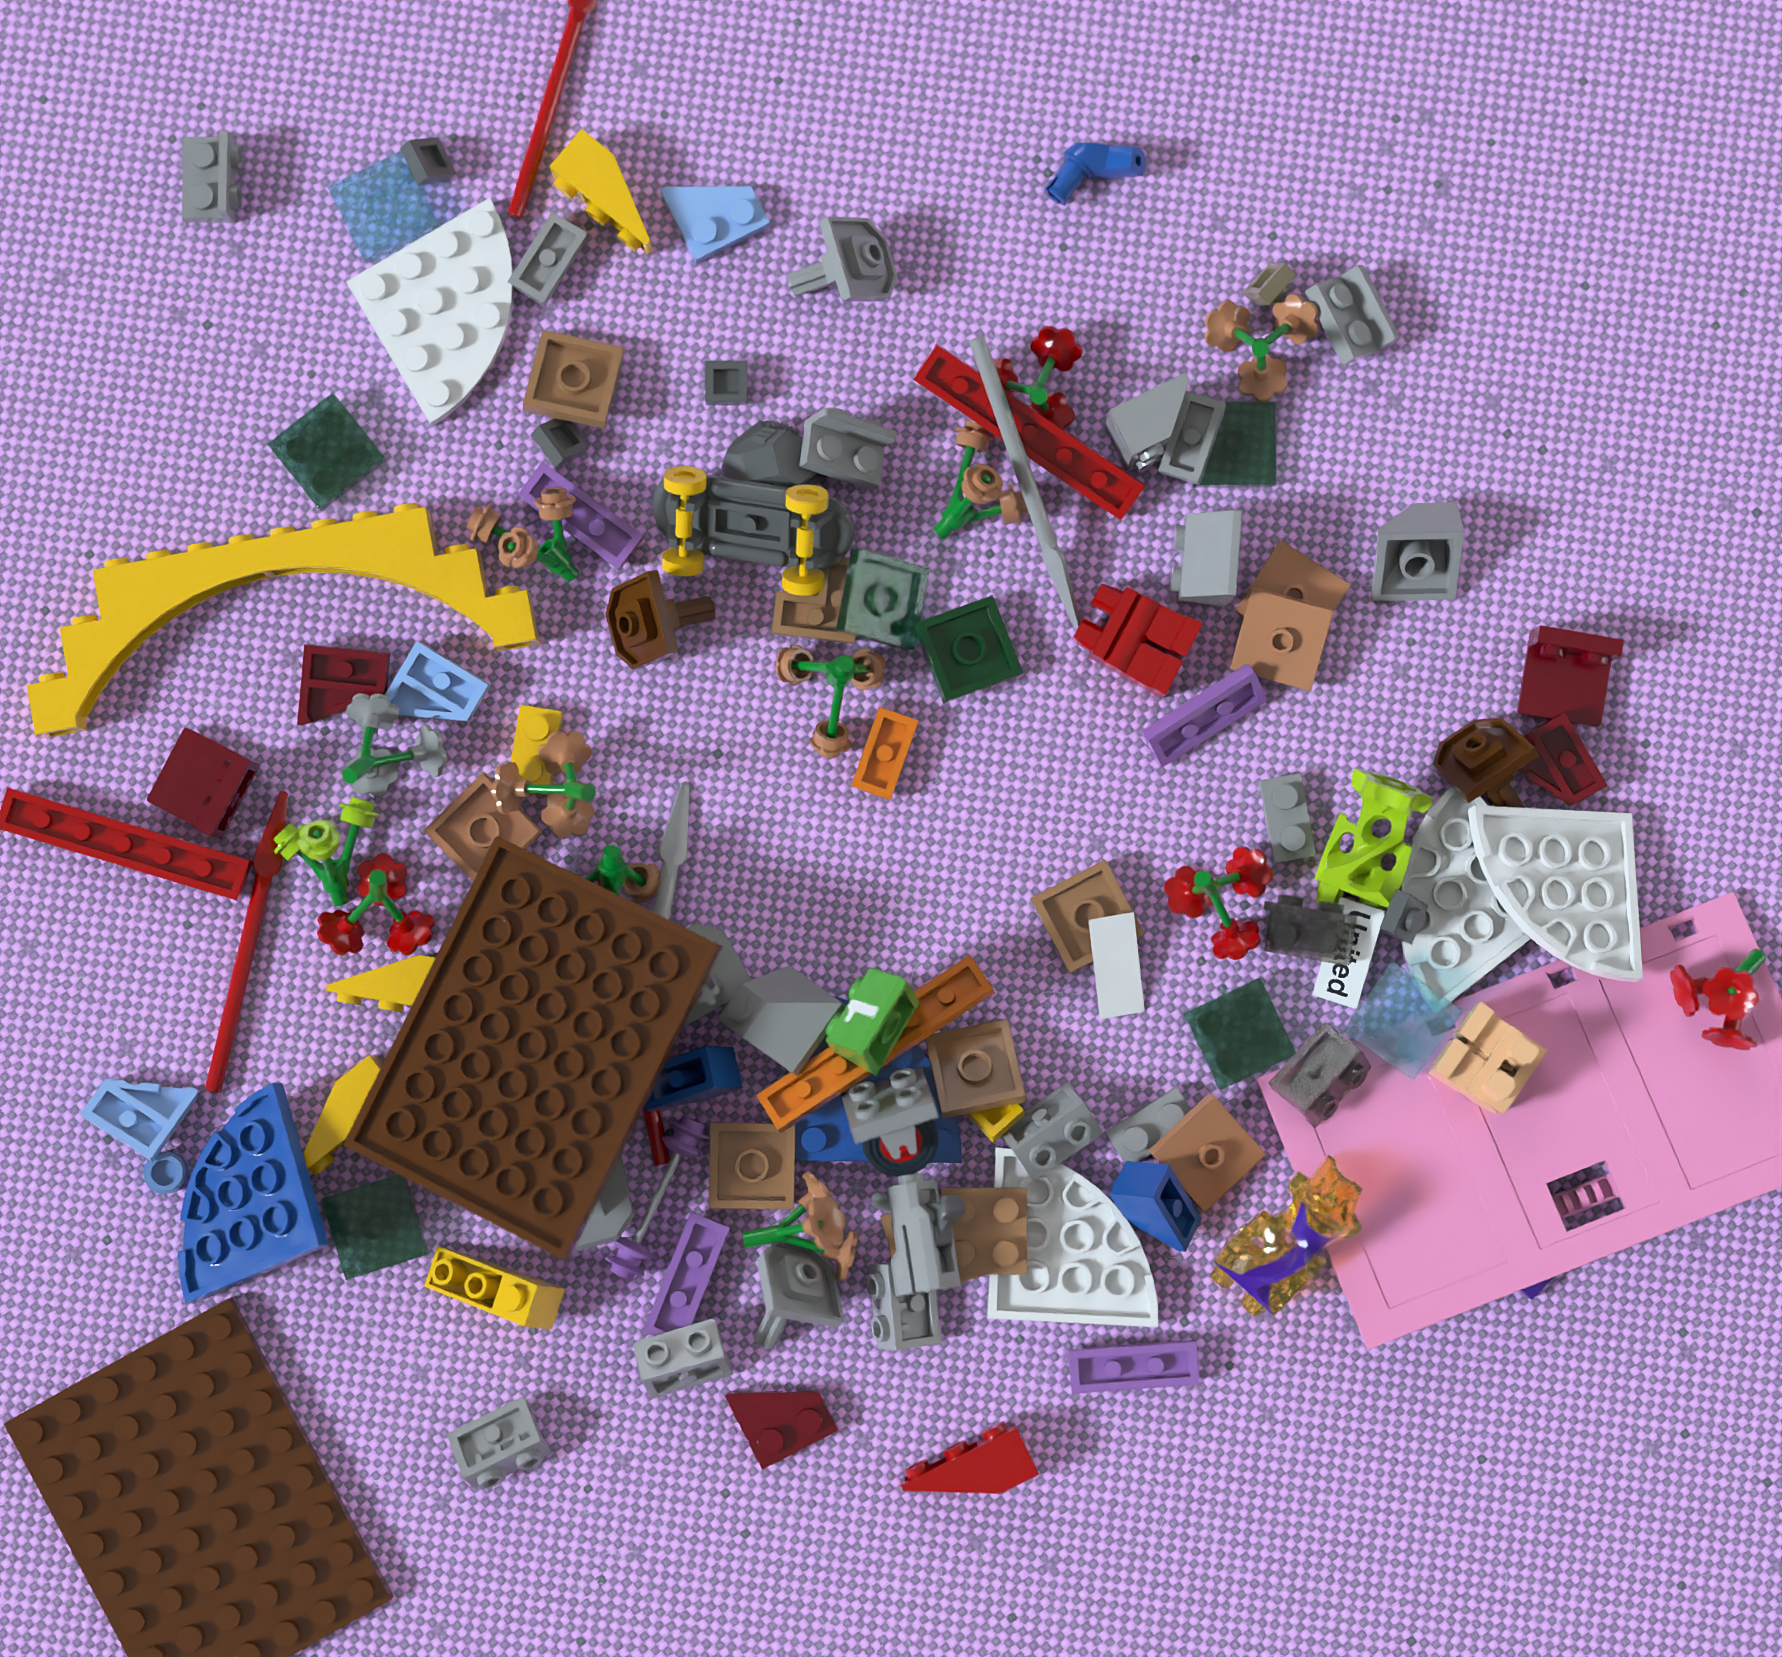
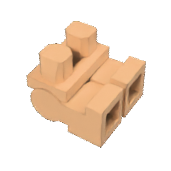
M1480 1001L1470 1009L1452 1037L1454 1039L1448 1041L1427 1073L1455 1091L1462 1093L1483 1109L1494 1114H1505L1548 1050L1515 1027L1507 1024L1494 1014L1495 1011Z

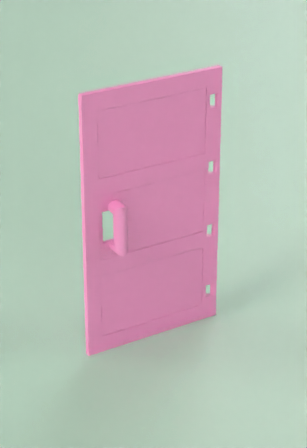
M1734 892L1640 928L1643 979L1640 981H1619L1596 976L1575 968L1562 960H1557L1452 1001L1437 1013L1429 1010L1256 1078L1319 1234L1326 1237L1337 1236L1325 1245V1249L1367 1350L1782 1187V998L1766 963L1764 962L1753 975V988L1759 993V1001L1755 1007L1748 1009L1746 1016L1742 1019L1740 1032L1757 1040L1756 1047H1750V1050L1746 1051L1732 1047H1720L1714 1045L1712 1041L1703 1039L1701 1037L1703 1030H1708L1709 1027L1723 1028L1725 1015L1717 1016L1711 1013L1708 1008L1709 998L1702 994L1697 996L1700 1006L1699 1011L1695 1012L1694 1016L1687 1017L1682 1006H1679L1675 1000L1674 986L1670 979V971L1680 964L1685 967L1692 979L1705 976L1707 979L1713 978L1719 968L1728 966L1735 970L1751 950H1760ZM1692 920L1696 934L1675 941L1669 928ZM1572 967V973L1576 981L1554 989L1548 976ZM1480 1001L1495 1011L1494 1014L1507 1024L1515 1027L1548 1050L1505 1114H1494L1483 1109L1462 1093L1455 1091L1427 1073L1448 1041L1454 1039L1452 1037L1470 1009ZM1451 1014V1020L1455 1028L1433 1036L1426 1023ZM1330 1062L1333 1076L1311 1084L1305 1071ZM1605 1162L1609 1171L1608 1174L1551 1196L1547 1183L1597 1163ZM1620 1197L1625 1209L1566 1231L1562 1219Z

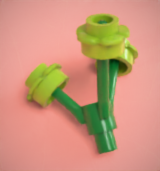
M352 796L349 804L340 803L339 806L343 807L340 820L351 823L342 856L339 859H331V857L338 850L340 833L338 830H335V825L328 820L302 824L299 828L290 823L273 839L278 844L274 853H280L287 861L298 854L311 867L319 880H322L324 891L330 893L333 906L344 905L349 902L346 888L349 886L347 874L349 873L351 856L360 826L373 829L376 817L380 818V814L373 811L376 803Z

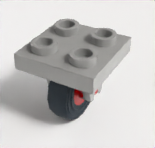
M922 1067L914 1070L911 1068L901 1069L894 1072L890 1078L874 1083L868 1081L861 1082L852 1086L849 1091L841 1094L855 1144L862 1142L863 1152L874 1168L883 1174L900 1177L914 1174L924 1169L934 1158L939 1141L937 1126L933 1119L937 1118L938 1114Z

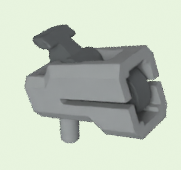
M923 1173L898 1177L899 1185L888 1187V1194L880 1191L875 1192L871 1199L872 1206L891 1213L896 1252L891 1259V1268L896 1297L961 1286L952 1226L955 1220L961 1219L965 1212L964 1200L958 1194L944 1195L940 1201L937 1181H924Z

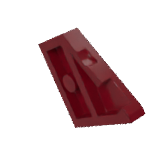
M304 644L297 725H306L346 710L356 694L362 693L369 696L373 694L385 695L388 689L391 653Z
M1566 712L1557 715L1522 735L1536 748L1539 757L1519 769L1518 772L1536 785L1552 793L1553 796L1568 806H1572L1608 786Z
M798 1390L797 1392L730 1391L725 1394V1398L762 1470L838 1431V1427L819 1390Z

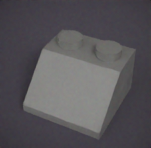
M1186 372L1109 410L1104 428L1125 470L1137 466L1138 470L1141 471L1161 460L1160 455L1165 452L1164 449L1171 437L1190 380Z
M1228 510L1188 513L1183 519V525L1176 524L1173 549L1181 550L1179 566H1172L1170 591L1177 592V603L1227 607L1236 596L1242 511Z

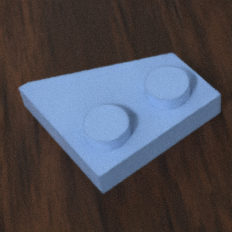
M751 186L663 187L660 189V193L696 264L771 227Z
M416 641L385 696L389 698L391 704L399 707L400 715L470 721L491 684L422 642Z
M105 1079L80 1115L154 1162L201 1094L193 1087L182 1089L161 1087L159 1084L152 1083L131 1084L122 1080Z

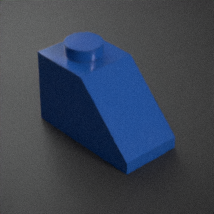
M704 1046L667 1059L645 1104L646 1111L709 1100L743 1088L734 1048Z
M1126 1161L1118 1178L1113 1183L1110 1196L1129 1223L1172 1248L1186 1252L1202 1218L1169 1164Z

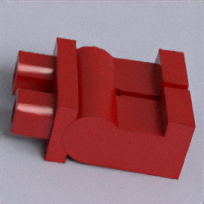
M1101 584L1090 605L1110 615L1106 624L1102 628L1083 618L1072 640L1090 652L1089 659L1102 664L1161 699L1169 690L1183 663L1181 660L1186 657L1203 623L1189 616L1185 617L1129 587L1121 591L1115 587Z

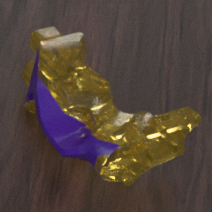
M1328 1155L1317 1166L1310 1178L1299 1171L1292 1177L1288 1187L1292 1194V1203L1285 1210L1275 1213L1273 1216L1265 1210L1261 1211L1238 1232L1228 1237L1213 1261L1216 1267L1210 1275L1211 1279L1221 1288L1227 1289L1237 1282L1246 1290L1241 1299L1243 1307L1254 1317L1267 1310L1276 1315L1325 1265L1327 1260L1322 1255L1316 1256L1315 1254L1320 1249L1340 1238L1348 1239L1355 1237L1362 1229L1355 1214V1208L1362 1188L1356 1182L1347 1179L1337 1169L1336 1160L1331 1155ZM1286 1229H1291L1298 1240L1296 1245H1288ZM1251 1238H1262L1265 1244L1261 1247L1256 1246L1252 1243ZM1305 1265V1267L1300 1272H1296L1298 1269Z

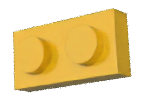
M520 705L510 762L517 764L519 775L523 780H529L531 784L551 785L553 774L546 771L545 762L539 759L538 749L541 745L547 743L548 736L551 733L561 730L562 711Z

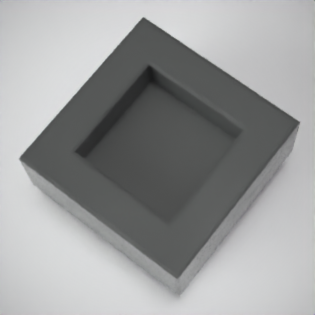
M439 137L411 139L400 147L417 185L447 182L457 174Z
M705 361L706 405H748L747 361Z
M554 418L539 425L531 433L532 438L555 468L581 457L590 448L578 429L570 421Z
M1396 889L1380 929L1394 938L1412 945L1416 934L1424 926L1428 905L1411 894Z

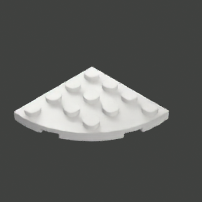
M490 198L346 281L432 427L452 414L472 395L473 389L479 384L488 369H491L494 365L510 325L514 303V288L508 283L513 273L512 257L504 226Z
M1451 786L1431 806L1418 826L1410 843L1412 852L1400 891L1409 893L1428 905L1424 926L1416 934L1412 945L1403 941L1401 943L1410 973L1421 995L1434 1013L1444 1008L1531 939L1509 916L1493 893L1475 852L1470 831L1468 809L1475 805H1488L1481 796L1468 803Z
M1478 805L1468 809L1470 831L1482 871L1505 911L1532 940L1558 959L1590 974L1628 982H1637L1643 979L1632 813Z
M996 1147L994 1187L1027 1188V1275H989L987 1318L1158 1327L1156 1289L1148 1260L1137 1235L1116 1205L1098 1187L1061 1163L1039 1179L1033 1180L1011 1148Z

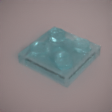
M401 151L328 186L366 264L440 227L420 185H417Z
M1392 961L1343 1031L1414 1080L1462 1014L1463 1009Z

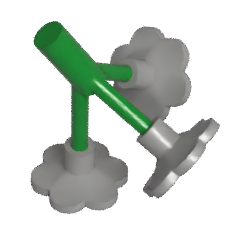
M360 693L353 696L352 703L347 706L346 714L348 717L356 720L364 732L362 747L356 752L355 759L350 760L342 771V778L345 782L351 784L354 792L359 795L370 793L375 797L384 796L388 792L389 785L395 783L399 777V770L393 764L408 760L410 763L420 762L422 769L425 772L429 771L432 777L442 775V766L447 764V754L443 748L441 733L438 730H433L429 724L422 725L419 736L415 740L416 746L408 747L406 752L392 754L385 748L374 750L371 748L373 735L378 732L379 728L389 729L393 727L394 720L400 715V709L397 705L391 704L389 698L383 694L369 696Z

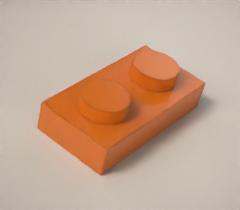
M879 707L851 787L891 801L919 720Z

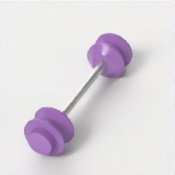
M685 1115L681 1116L680 1121L671 1119L670 1122L676 1129L672 1136L662 1137L666 1147L674 1153L634 1238L620 1237L619 1240L614 1241L619 1247L616 1256H606L605 1258L612 1263L609 1270L625 1279L632 1281L635 1274L644 1276L645 1274L639 1268L642 1259L653 1258L649 1248L642 1244L641 1241L681 1156L687 1158L701 1156V1153L695 1146L699 1139H709L708 1135L702 1133L705 1125Z

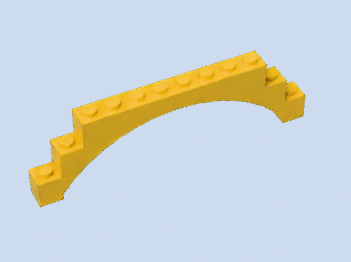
M418 503L397 505L394 507V513L379 516L377 511L359 512L352 515V521L337 523L336 519L333 518L321 519L312 522V528L295 531L293 526L279 527L270 530V536L254 539L252 534L237 535L228 539L229 544L213 547L211 542L195 543L187 546L188 552L172 555L170 550L153 551L147 553L146 560L130 563L129 558L111 559L104 562L105 568L92 570L101 620L97 619V615H86L71 619L72 625L59 627L68 677L65 678L63 672L49 673L39 676V683L26 685L35 735L47 739L88 731L86 719L103 689L122 664L149 637L175 617L204 600L235 587L263 579L305 573H337L376 578L405 586L443 602L472 620L492 636L494 647L499 652L540 645L532 596L527 590L520 591V587L514 585L495 589V596L489 597L481 553L476 548L470 549L469 544H459L444 548L445 554L439 555L432 514L426 507L419 508Z

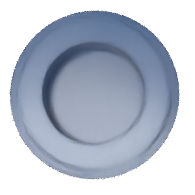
M173 1151L160 1152L154 1162L148 1159L143 1169L145 1183L152 1191L159 1194H169L178 1191L185 1185L189 1176L186 1160L180 1154Z

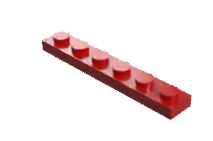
M936 343L914 375L913 380L1003 440L980 372L939 343ZM1003 388L1027 457L1119 520H1122L1144 489V483Z
M8 787L0 809V830L236 901L241 900L252 865L251 860Z

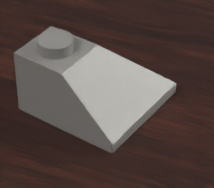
M1457 502L1414 503L1378 528L1371 590L1372 601L1456 599L1464 540V528Z
M787 966L743 983L717 1019L797 1076L826 1036V1030L831 1019L836 1013H842L846 1005L793 967Z

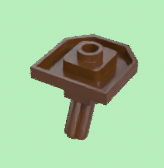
M658 570L647 571L612 588L605 615L615 654L632 669H639L678 653L679 650L674 633L680 627L711 621L715 618V605L711 597L704 596L674 603V599L665 600Z
M1503 718L1476 719L1439 743L1433 766L1436 773L1468 803L1482 794H1486L1490 797L1494 806L1525 808L1510 783L1514 780L1512 774L1539 757L1536 748Z

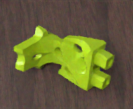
M1354 768L1351 776L1352 787L1362 798V809L1358 823L1350 821L1347 814L1341 812L1336 820L1315 876V880L1320 882L1316 903L1329 909L1337 910L1340 897H1343L1344 892H1348L1360 897L1358 903L1384 910V907H1389L1395 890H1400L1409 865L1412 846L1404 842L1406 823L1413 810L1425 813L1431 807L1434 798L1401 780L1384 774ZM1380 819H1387L1392 825L1390 832L1381 838L1374 836L1372 832L1373 823ZM1351 833L1354 836L1353 849L1350 853H1343L1340 850V841L1344 834ZM1387 853H1393L1396 856V864L1393 869L1386 871L1381 867L1382 857Z

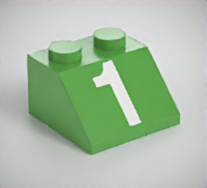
M870 968L865 977H858L852 985L848 998L851 1000L843 1013L838 1012L831 1019L826 1030L828 1037L825 1041L833 1052L876 1076L920 1002L907 980Z

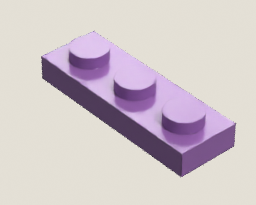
M541 462L517 496L539 512V508L534 505V500L541 497L542 490L551 487L566 488L567 494L574 495L576 501L572 504L573 515L562 519L563 530L620 571L643 541L644 535L544 462Z
M1245 664L1141 732L1154 759L1163 768L1266 702L1267 698L1255 671L1248 664Z
M690 1212L643 1332L655 1336L692 1325L731 1226L696 1212Z
M1195 1340L1068 1349L1072 1394L1200 1385L1197 1342Z

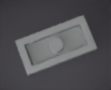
M551 212L512 273L508 283L516 290L545 307L588 240V233L556 213Z
M1189 391L1185 392L1158 470L1161 474L1200 485L1227 406L1225 402Z
M1302 774L1258 781L1273 864L1317 856Z
M1174 1087L1105 1131V1134L1124 1163L1126 1161L1140 1162L1151 1155L1148 1150L1190 1112L1191 1108L1179 1089Z

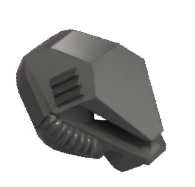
M760 420L739 436L726 451L721 467L722 476L726 478L785 487L815 485L823 483L828 478V476L799 467L803 437L799 435L798 430L794 429L793 426L783 422L779 423V421L774 422L773 420H766L765 422Z

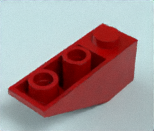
M1001 1421L984 1429L981 1432L983 1438L970 1445L967 1444L966 1440L949 1446L943 1450L945 1457L932 1464H929L928 1460L924 1459L909 1466L904 1470L907 1476L900 1479V1485L903 1491L1002 1494L1038 1476L1039 1473L1015 1422L1006 1426L1005 1422Z

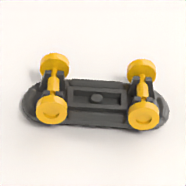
M677 466L669 468L664 472V479L660 481L653 495L652 507L654 518L658 528L669 540V547H673L663 552L662 569L666 573L675 576H693L701 573L704 570V554L735 560L789 567L782 573V588L794 595H815L824 589L825 575L821 570L835 565L845 557L853 544L855 535L854 521L848 509L838 499L829 495L827 490L815 485L785 487L707 475L703 470L696 467Z

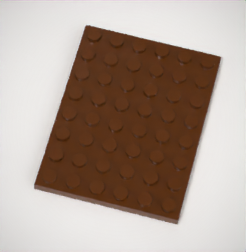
M496 836L343 1145L559 1259L569 1261L723 946Z
M233 1297L224 1300L3 1423L128 1657H290L394 1597Z

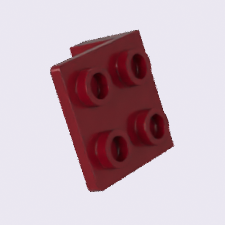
M1539 625L1529 632L1517 713L1552 719L1566 712L1573 724L1590 727L1600 726L1611 661L1622 656L1624 640Z
M184 728L154 783L147 801L192 824L197 830L222 840L261 765L190 728Z

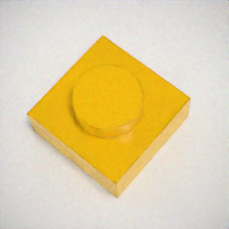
M1018 1103L965 1114L993 1143L1025 1116L1024 1109Z

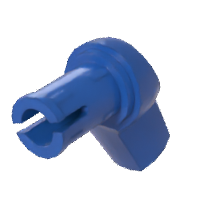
M1094 142L1075 143L1064 151L1063 159L1065 162L1044 188V192L1053 201L1065 206L1084 178L1093 177L1114 180L1143 176L1146 165L1145 154L1142 149L1134 146Z

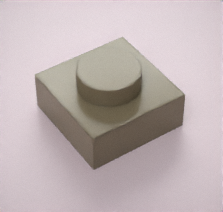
M1269 262L1242 294L1253 305L1269 306L1270 304H1276L1287 294L1290 289L1288 284L1296 274L1286 263Z

